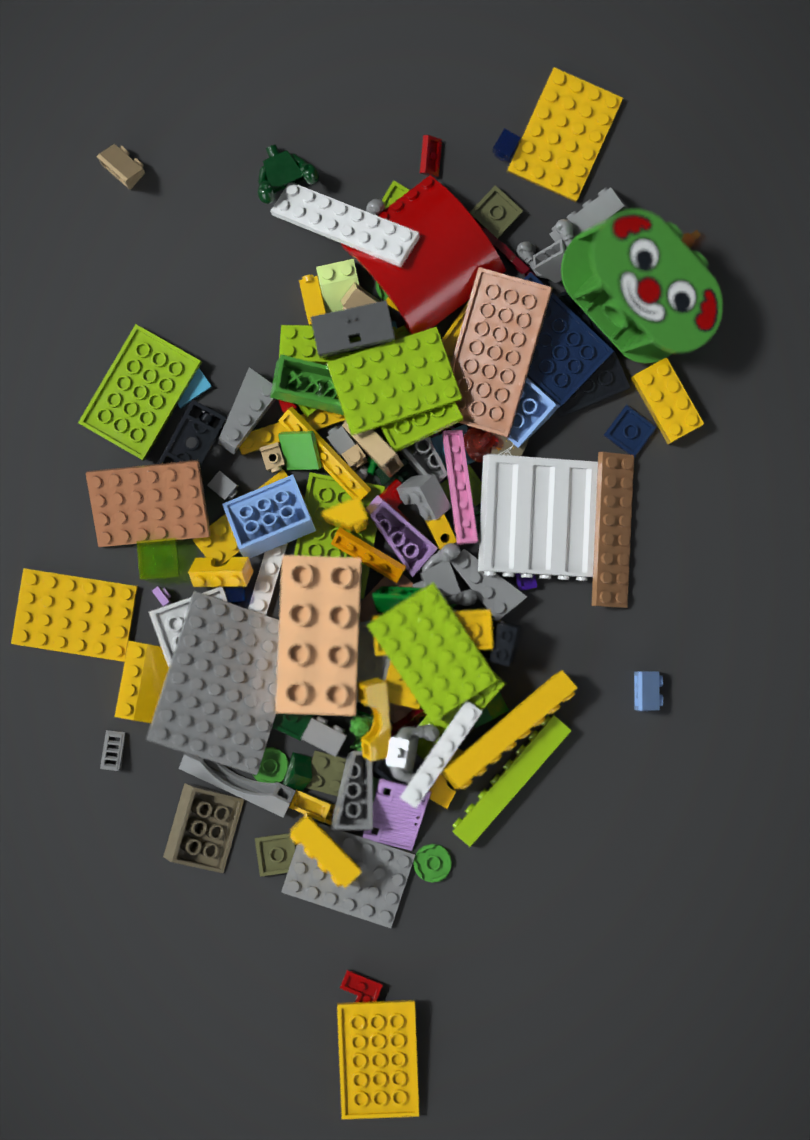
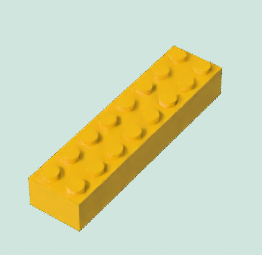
M563 670L555 673L444 767L441 771L442 775L454 789H465L473 782L471 780L473 776H480L487 770L485 767L487 764L497 762L502 757L500 753L511 750L517 744L515 741L518 738L523 739L532 732L530 730L532 726L536 727L546 720L544 716L547 713L550 715L561 707L559 705L561 701L564 703L575 695L573 691L577 689L575 684Z

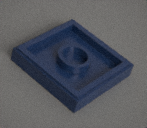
M626 404L603 436L635 458L657 427Z

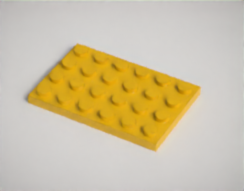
M554 67L507 172L577 202L623 98Z
M23 568L11 644L125 662L138 586Z
M415 1000L337 1003L342 1119L419 1116Z

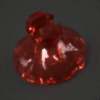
M472 427L467 429L464 434V447L471 459L481 463L483 462V455L491 454V448L498 446V438L495 435L491 437L492 433L488 431L484 432L481 429Z

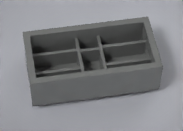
M387 301L311 317L320 359L395 341ZM361 337L360 342L350 344L349 338Z

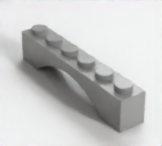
M188 753L184 754L179 766L180 770L281 817H284L296 790L279 782L266 783L250 780L234 773L222 764Z

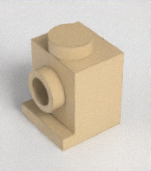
M276 442L260 447L266 470H271V473L283 470L282 467L286 465L279 443ZM271 455H276L275 461L269 460Z
M358 444L341 454L353 471L367 463V458Z

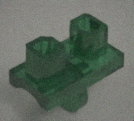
M397 454L404 466L390 478L380 467L375 471L382 486L386 485L394 476L401 484L405 482L404 478L409 474L406 471L400 475L398 473L409 464L406 458L402 459Z

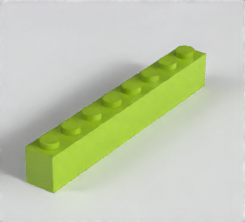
M556 716L546 717V720L541 723L543 727L538 732L535 730L528 737L530 742L526 746L521 745L515 752L517 754L516 758L513 761L509 759L503 766L505 770L502 774L499 775L497 773L490 781L492 785L489 789L484 788L477 796L479 800L475 805L471 803L465 810L467 814L462 819L459 817L453 823L454 829L452 832L469 847L571 732Z

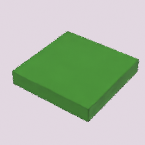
M293 431L278 434L287 470H310L322 467L314 431Z

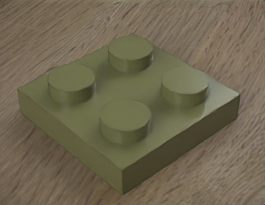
M495 185L469 213L481 226L489 230L498 239L523 213V210Z
M315 750L312 759V780L305 788L338 797L346 758L335 757L331 754Z
M291 833L255 838L260 877L288 873L295 852V842L290 838Z

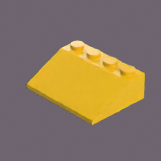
M134 641L128 642L114 717L152 723L169 669L161 646Z

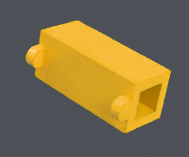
M313 274L303 276L302 280H299L308 324L312 325V316L326 314L318 276L314 277Z

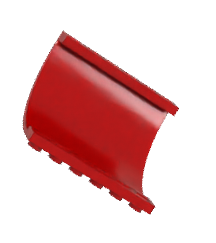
M431 175L377 215L420 234L419 240L401 267L341 243L343 249L352 257H355L385 291L407 324L404 326L411 335L433 328L468 301L479 267L502 274L506 271L498 253L475 219L459 200Z

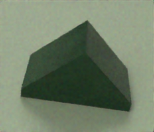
M293 752L283 785L294 790L303 791L312 780L311 757Z

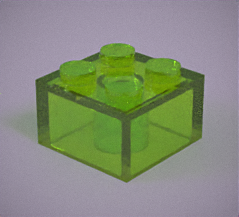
M175 538L136 541L140 580L180 577L178 547Z

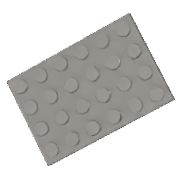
M317 822L361 867L362 872L346 888L342 885L338 887L331 880L332 875L329 872L324 873L318 867V861L315 857L310 859L304 852L305 847L300 843L296 846L281 893L391 928L415 854L346 831H329L330 826Z

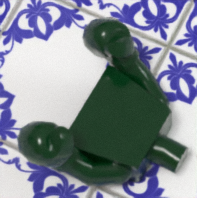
M276 144L266 148L269 158L263 161L264 165L259 171L258 197L263 203L269 204L274 201V193L285 189L288 183L293 182L296 184L306 180L310 185L315 184L319 179L318 170L295 153L290 154L288 150L280 153Z

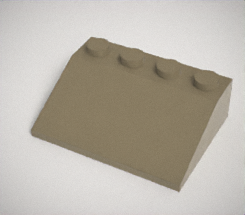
M184 783L163 857L173 863L224 873L244 799Z

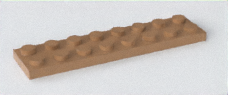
M598 452L592 606L628 607L634 471L633 455Z

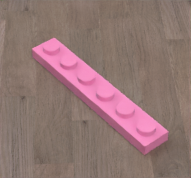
M443 431L442 438L457 545L477 543L478 538L463 431Z

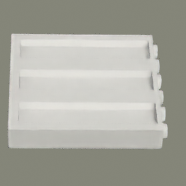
M494 454L483 455L478 571H483L484 575L496 576V572H500L506 577H514V573H518L524 578H533V574L540 575L539 578L551 579V575L558 576L560 580H569V576L576 577L578 581H588V577H593L598 462Z

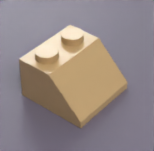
M113 144L99 153L97 158L104 168L131 190L145 174L142 168L144 165L136 158L132 160L128 156L129 152L123 146L117 147Z

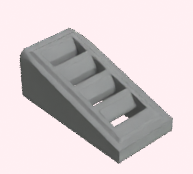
M106 730L100 769L121 771L126 732ZM110 737H118L120 738V741H112L109 739ZM109 744L119 745V749H113L108 747ZM108 752L118 753L117 757L107 756ZM107 760L117 761L116 765L107 764Z

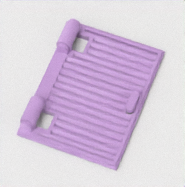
M383 778L380 779L373 801V827L379 828L377 835L371 834L372 830L364 831L363 838L412 851L431 791L426 793L415 809L400 798L407 785L387 781ZM385 788L391 789L389 796L384 795Z

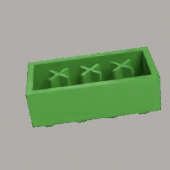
M285 355L279 357L276 362L270 398L344 415L326 365Z

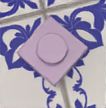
M157 586L152 590L164 607L171 603L169 600L171 595L165 587L161 589Z

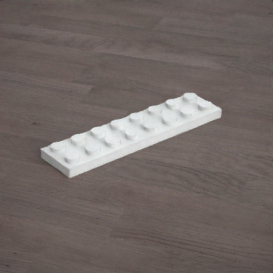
M293 182L288 183L270 211L275 217L399 267L403 265L420 238L419 232Z

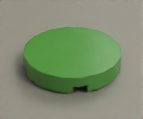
M265 747L258 773L253 775L258 782H281L285 778L289 766L286 755L280 749Z
M432 843L424 845L417 851L413 864L415 872L421 879L434 883L447 877L451 870L452 862L450 854L444 847Z

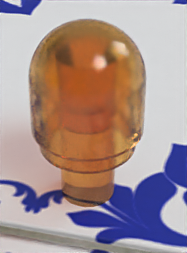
M698 230L691 234L689 232L684 233L681 241L689 249L694 246V240L699 238L701 234Z

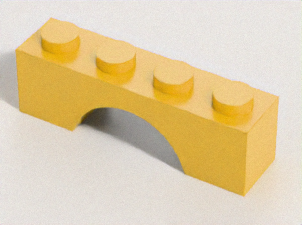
M379 678L356 682L358 701L369 706L373 712L372 727L361 738L362 757L370 761L387 758L391 739L390 731L392 729L389 721L388 685L386 681Z

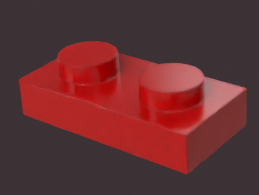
M431 135L423 136L420 174L439 177L442 139Z

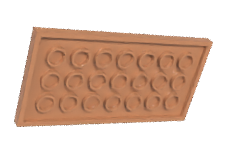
M478 268L450 365L462 400L455 402L463 416V420L458 423L505 437L510 436L553 290L552 287Z

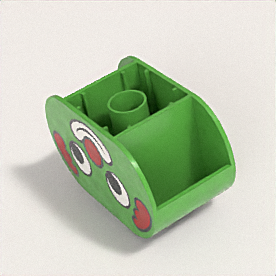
M639 209L619 212L576 235L567 246L563 255L561 278L570 297L625 357L637 363L648 364L658 362L673 353L694 350L706 343L718 328L723 305L720 288L715 278L707 270L708 262L705 257L699 252L690 251L681 241L683 235L676 225L671 222H664L659 216Z

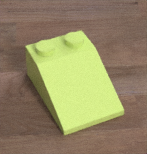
M354 259L316 267L326 313L343 310L344 306L341 303V299L354 282L359 285Z

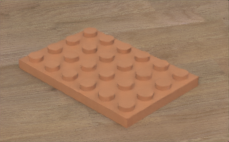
M199 460L86 472L98 547L202 538L211 535Z

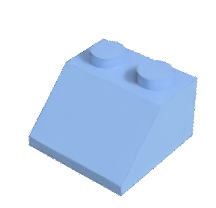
M659 671L634 672V710H660V706H663V695L659 694V687L663 686V677L659 675Z

